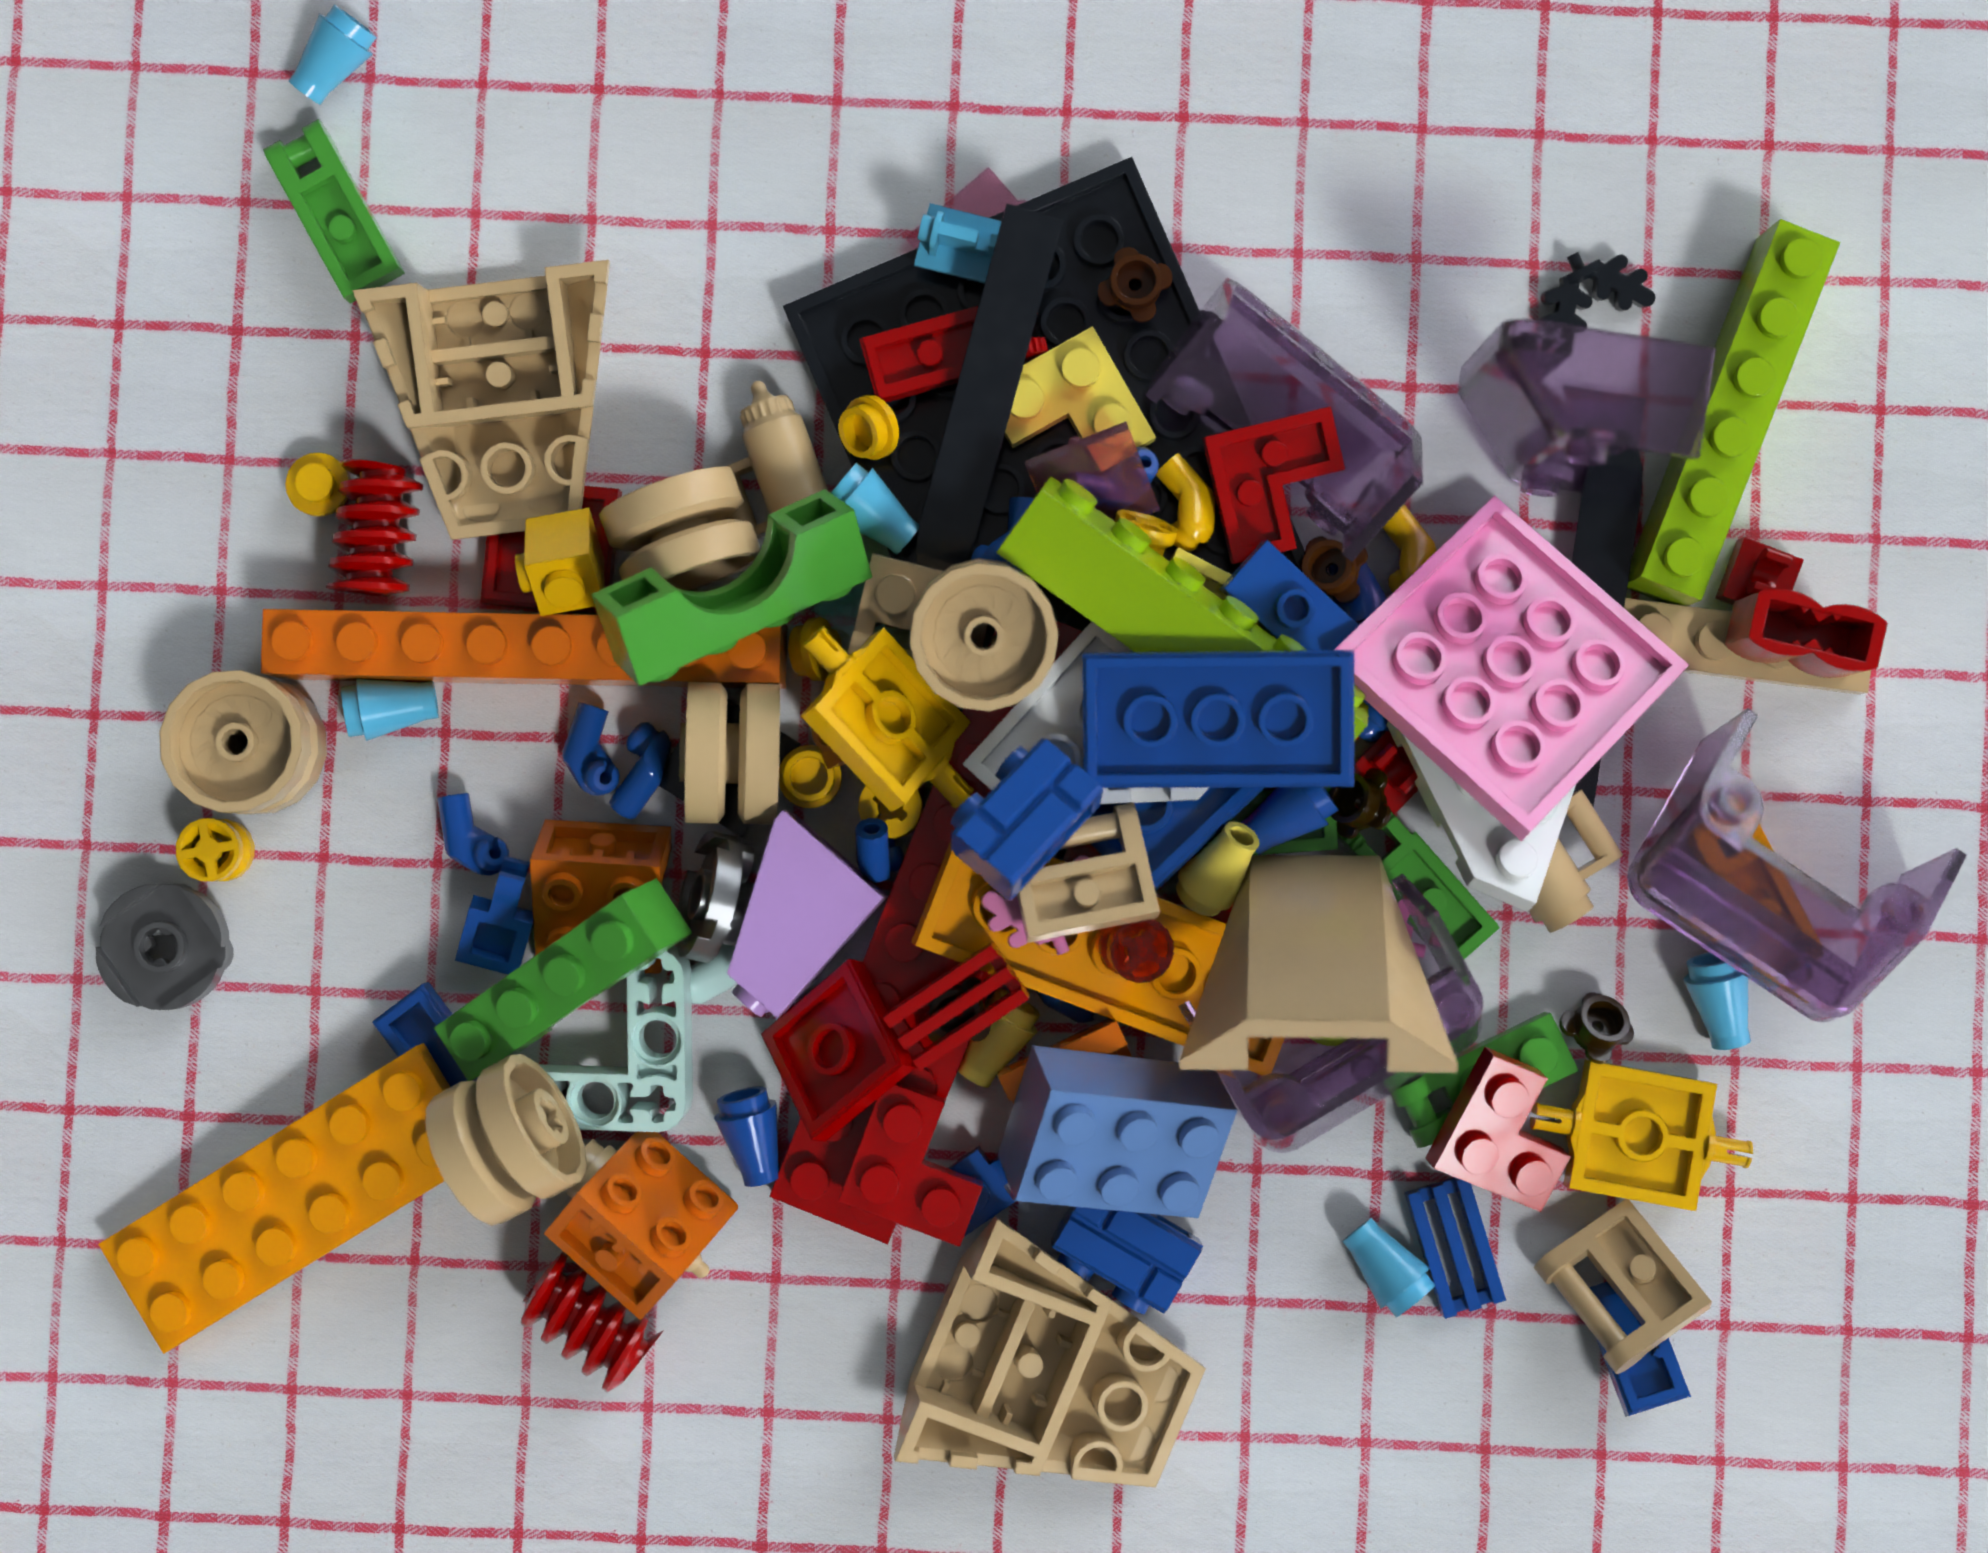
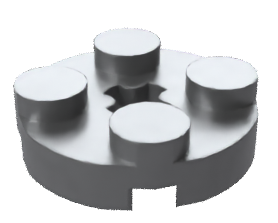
M715 831L706 832L694 853L706 855L698 872L687 870L677 908L692 931V934L682 940L687 941L688 944L677 950L679 956L705 963L712 961L718 955L722 944L735 946L744 920V909L736 906L740 884H744L748 880L754 862L753 846L740 843L736 836Z
M185 884L142 885L121 895L110 905L103 916L100 926H104L100 935V947H96V964L107 987L122 1001L136 1007L143 1006L151 1010L180 1009L200 1001L217 986L224 970L229 967L234 957V949L229 941L228 926L219 908L206 895ZM157 930L165 936L173 934L177 940V945L174 948L176 956L171 962L167 958L154 960L149 953L156 945L152 935Z

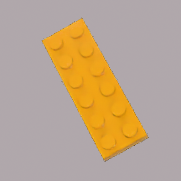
M950 841L911 943L955 961L962 962L993 941L1023 986L1179 1045H1185L1226 927L1225 923L1157 897L1160 910L1158 918L1066 935L1064 937L1070 951L1057 955L1052 941L1041 945L1030 942L1019 948H1012L1008 945L1007 938L1017 930L1011 926L997 932L989 930L987 922L994 915L981 905V897L987 892H996L1000 896L1002 895L990 886L980 874L975 873L951 850ZM1052 857L1044 867L1068 862ZM990 962L979 969L990 974L996 972ZM1249 1037L1248 1070L1270 1078L1285 1037Z
M424 1043L413 1047L98 1244L163 1354L444 1182L429 1145L425 1128L426 1107L434 1096L450 1088V1085Z

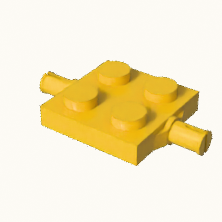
M824 626L815 631L802 646L807 648L829 672V675L826 678L823 691L801 717L890 812L905 805L919 786L928 781L950 802L953 808H957L970 797V794L973 793L974 789L949 764L955 741L971 723L955 704L937 695L918 672L912 657L885 628L871 635L858 651L850 655L831 637Z
M1584 1059L1579 1095L1571 1109L1535 1102L1531 1113L1556 1118L1555 1121L1530 1117L1531 1130L1537 1129L1567 1135L1568 1154L1571 1158L1566 1166L1563 1185L1575 1190L1696 1211L1701 1180L1710 1167L1711 1161L1748 1168L1752 1158L1729 1153L1727 1150L1753 1154V1144L1749 1140L1743 1141L1716 1136L1712 1115L1718 1084L1703 1080L1609 1063L1597 1064Z

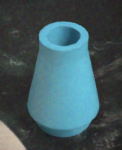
M333 5L326 16L319 13L296 71L288 81L308 98L321 105L330 92L373 55L369 48L377 36L347 12Z
M856 462L831 492V494L854 509L860 533L886 546L896 555L899 554L919 530V523L908 514L873 468L868 473Z
M357 678L356 685L341 687L343 714L349 737L364 735L365 740L369 741L425 720L439 718L434 681L407 682Z
M1729 950L1714 951L1689 959L1686 962L1689 974L1683 978V981L1706 1027L1712 1048L1716 1050H1730L1750 1043L1751 1039L1748 1030L1749 968L1741 964L1738 952Z
M1372 1217L1342 1241L1355 1259L1380 1309L1387 1306L1395 1317L1403 1314L1435 1287L1434 1282L1426 1274L1430 1267L1381 1229Z

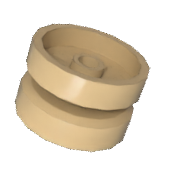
M717 466L699 469L660 480L618 498L605 506L599 513L609 545L614 549L622 551H635L629 555L618 569L622 580L651 567L672 586L692 591L722 580L749 567L761 549L751 522L741 519H728L744 503L731 467Z
M976 558L951 565L928 583L914 609L910 645L918 672L937 695L960 708L992 711L1015 705L1040 687L1055 661L1058 629L1048 598L1031 577L1008 562ZM988 623L996 629L997 635L991 637L990 647L981 648L976 646V639L971 638V631L976 625Z
M242 670L211 672L187 684L169 704L159 731L161 761L173 786L192 803L220 813L247 815L276 813L299 802L318 781L327 757L326 728L314 703L292 685ZM244 738H247V747L242 752V741Z
M688 682L686 723H681L679 755V782H685V823L718 824L725 814L726 784H738V815L744 824L773 825L778 813L780 684L747 683L740 693V723H727V691L722 683Z
M523 1054L509 1055L485 1068L476 1082L463 1081L437 1094L426 1107L425 1128L429 1145L444 1181L457 1200L476 1219L491 1226L505 1223L531 1209L537 1197L540 1199L554 1197L577 1185L585 1175L586 1150L579 1125L570 1106L554 1080L537 1062Z

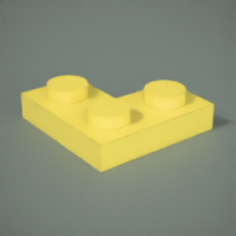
M1093 326L1023 365L1004 434L1012 449L1066 418L1071 422L1098 472L1118 458L1127 455L1132 449L1146 447L1155 442L1156 436Z

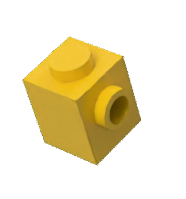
M589 508L528 518L525 521L524 553L515 555L516 573L522 592H533L540 616L595 607L591 594L605 588L604 555Z

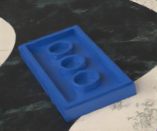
M1353 650L1096 652L1082 654L1084 771L1100 783L1102 788L1354 787Z

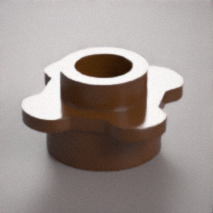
M1122 248L1114 256L1115 266L1109 279L1102 281L1098 286V298L1107 307L1117 305L1129 311L1132 319L1136 322H1148L1156 314L1155 302L1161 291L1171 286L1172 272L1166 264H1156L1151 258L1139 254L1135 248ZM1136 279L1140 281L1141 288L1139 290H1132L1129 287V282Z
M1323 536L1310 540L1305 548L1306 553L1302 561V572L1327 596L1335 597L1340 603L1348 604L1356 600L1361 592V588L1357 583L1359 570L1368 559L1366 548L1358 541H1350L1344 545L1337 540L1327 539ZM1337 565L1338 572L1335 575H1328L1327 570L1329 566Z

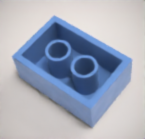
M1032 1045L999 1148L998 1157L1015 1201L1199 1218L1235 1119L1237 1108L1216 1070L1179 1069V1062Z

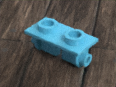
M930 203L927 215L924 214L918 233L920 243L914 266L984 284L1001 221Z

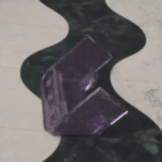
M1226 278L1213 293L1155 371L1145 395L1155 404L1161 398L1168 406L1182 415H1187L1190 410L1199 414H1205L1207 410H1210L1233 430L1331 406L1345 470L1298 482L1305 487V497L1310 503L1309 508L1306 510L1308 516L1328 534L1335 536L1339 531L1343 534L1342 554L1350 561H1353L1423 484L1422 437L1413 425L1256 295L1230 278Z
M1508 320L1502 322L1461 366L1457 393L1509 478L1521 483L1520 492L1541 497H1556L1559 495V489L1582 493L1588 466L1605 465L1607 455L1619 454L1626 449L1689 459L1700 457L1716 347L1540 320Z
M1747 708L1700 741L1629 867L1627 874L1628 887L1633 898L1643 908L1787 1005L1813 1021L1830 1022L1853 1012L1926 937L1967 855L1955 848L1901 874L1897 883H1888L1871 891L1865 898L1860 910L1752 838L1763 816V799L1757 786L1749 778L1731 767L1732 762L1759 716Z
M1402 873L1392 879V882L1441 970L1428 978L1427 983L1453 1053L1456 1056L1473 1045L1480 1035L1483 1024V996L1439 912ZM1190 1000L1178 1007L1191 1027L1196 1010ZM1349 1038L1290 1074H1267L1243 1088L1232 1070H1216L1260 1144L1266 1149L1277 1153H1287L1301 1148L1394 1093L1398 1088L1427 1073L1387 1072L1386 1038Z

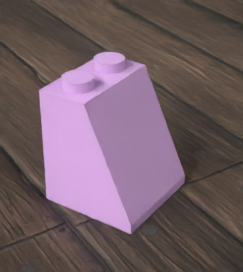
M783 810L774 820L727 972L738 983L732 990L734 996L759 1017H762L764 1013L771 1012L778 1018L787 1012L889 897L877 885L868 881L860 870L793 812Z

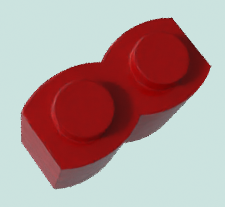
M1769 589L1734 601L1725 646L1736 655L1750 661L1777 663L1788 660L1793 666L1807 674L1822 678H1840L1878 668L1888 622L1875 612L1860 606L1836 604L1822 607L1817 601L1800 592L1787 589Z

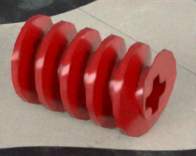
M344 459L342 467L359 478L342 481L339 484L338 491L356 503L336 509L335 517L339 521L351 526L352 529L335 532L332 535V543L349 552V554L331 558L328 567L332 571L346 577V580L328 583L325 588L346 593L390 597L392 594L407 592L410 590V584L394 577L393 570L413 566V559L396 551L397 544L416 541L417 534L399 526L400 519L419 516L420 509L403 501V494L423 491V484L406 476V470L396 465L371 460Z
M562 1251L523 1299L522 1302L526 1303V1307L521 1318V1325L527 1328L545 1318L547 1321L541 1335V1341L548 1344L565 1334L567 1338L561 1357L568 1360L585 1350L587 1355L582 1367V1373L587 1377L605 1366L607 1372L602 1389L605 1392H609L626 1380L663 1331L646 1340L644 1334L649 1321L648 1316L645 1315L641 1321L636 1318L626 1324L623 1320L627 1308L619 1301L607 1308L603 1306L607 1294L605 1288L599 1284L587 1292L583 1290L588 1274L586 1271L579 1268L567 1276L563 1274L568 1255Z

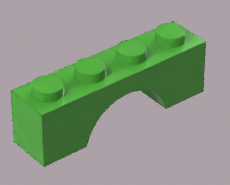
M824 489L768 514L765 538L757 557L743 574L725 586L702 592L682 590L672 586L650 567L591 594L614 662L641 686L648 682L666 680L675 675L680 667L701 657L726 652L733 648L738 640L763 628L784 625L791 621L796 613L821 601L839 599L847 595L853 586L873 577L854 509Z
M656 878L617 897L439 1023L434 1029L466 1079L472 1081L479 1077L485 1068L509 1055L518 1054L553 1030L552 1027L569 1014L653 961L692 934V931Z

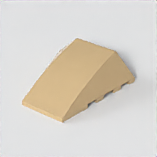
M609 260L544 267L546 276L428 290L418 283L352 290L360 311L365 314L375 340L373 344L382 367L387 370L397 395L399 410L406 427L412 433L421 456L419 459L451 540L525 532V521L528 518L582 509L610 269Z
M1252 855L1236 895L1179 1060V1069L1248 1070L1249 1037L1386 1038L1387 1072L1457 1073L1458 1063L1380 856Z
M995 1216L959 1259L913 1368L898 1432L894 1460L895 1462L918 1464L919 1460L948 1462L949 1467L977 1470V1465L1013 1469L1015 1474L1040 1476L1041 1472L1068 1474L1074 1480L1156 1488L1206 1368Z

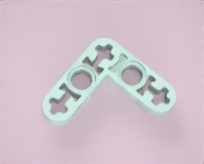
M675 945L657 958L661 959V965L664 970L673 971L674 978H671L662 987V1004L674 1001L676 1008L665 1005L649 1009L644 1008V1003L650 1004L657 998L656 979L645 976L644 969L649 968L655 963L656 958L627 976L628 1067L539 1064L554 1080L561 1092L567 1087L566 1081L570 1083L566 1101L573 1112L580 1130L668 1131L676 1126L690 1110L693 1099L691 967L689 959L679 956L677 951L679 948ZM655 1020L664 1021L673 1028L677 1039L673 1051L662 1054L648 1047L644 1039V1029L648 1022ZM600 1082L609 1087L614 1097V1106L611 1112L598 1114L587 1108L582 1097L583 1088L587 1083ZM628 1083H632L633 1085L631 1092L629 1090ZM658 1085L663 1086L665 1097L675 1098V1103L664 1114L659 1113L657 1103L638 1101L630 1109L631 1115L626 1113L630 1097L649 1096Z

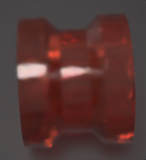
M1154 919L1103 928L1098 938V952L1104 965L1124 979L1136 983L1151 982L1161 977L1170 967L1174 955L1173 940L1168 929ZM1125 947H1127V953L1129 957H1127L1125 953Z

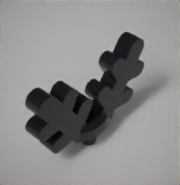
M1576 252L1567 257L1573 272L1559 279V287L1542 293L1540 299L1544 305L1556 303L1554 313L1543 316L1539 320V326L1543 330L1552 329L1550 345L1553 349H1566L1571 343L1572 334L1583 333L1587 328L1586 321L1575 314L1576 308L1578 310L1591 307L1593 302L1591 296L1579 289L1580 282L1588 278L1593 280L1592 296L1596 301L1605 300L1610 296L1611 291L1614 292V308L1622 312L1630 309L1632 304L1639 308H1645L1655 302L1654 292L1642 285L1647 280L1648 274L1644 269H1637L1627 276L1619 272L1628 264L1627 257L1622 254L1611 258L1606 263L1598 259L1584 265L1579 252Z

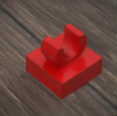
M1747 537L1740 538L1736 541L1715 599L1734 605V601L1764 590H1793L1804 559Z
M1384 731L1381 737L1373 742L1354 762V773L1364 776L1370 768H1378L1386 773L1388 783L1384 789V794L1387 799V806L1390 807L1391 812L1395 815L1418 791L1415 784L1418 776L1403 746L1397 748L1391 733Z

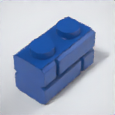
M1041 738L1029 752L1022 746L1016 748L1004 760L996 772L995 776L1000 780L998 785L984 799L977 793L971 795L959 807L950 822L955 827V830L951 833V850L975 873L980 874L1005 899L1010 901L1017 896L1100 807L1103 789L1100 783L1080 766L1074 765L1070 758L1048 739Z
M1070 1206L1051 1238L1052 1248L1060 1252L1057 1261L1085 1281H1090L1092 1275L1096 1273L1116 1285L1112 1296L1141 1314H1145L1149 1306L1163 1314L1168 1310L1203 1248L1198 1237L1158 1214Z

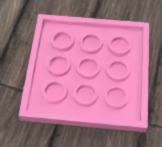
M1495 495L1334 649L1354 651V684L1363 691L1366 696L1365 700L1521 841L1689 666L1687 662Z

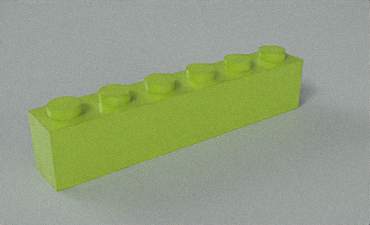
M1779 219L1756 239L1632 556L1628 589L1668 604L1689 606L1702 601L1841 242L1783 219Z
M1050 476L996 552L1133 652L1306 650L1301 644L1282 634L1276 639L1256 624L1259 621L1258 616L1240 600L1227 596L1223 601L1203 586L1205 582L1203 575L1186 561L1178 557H1173L1171 561H1168L1149 547L1151 539L1142 529L1124 518H1119L1117 522H1114L1095 508L1097 500L1087 489L1070 479H1065L1063 483H1060ZM1355 684L1354 741L1368 725L1369 706L1363 702L1366 698L1365 694Z

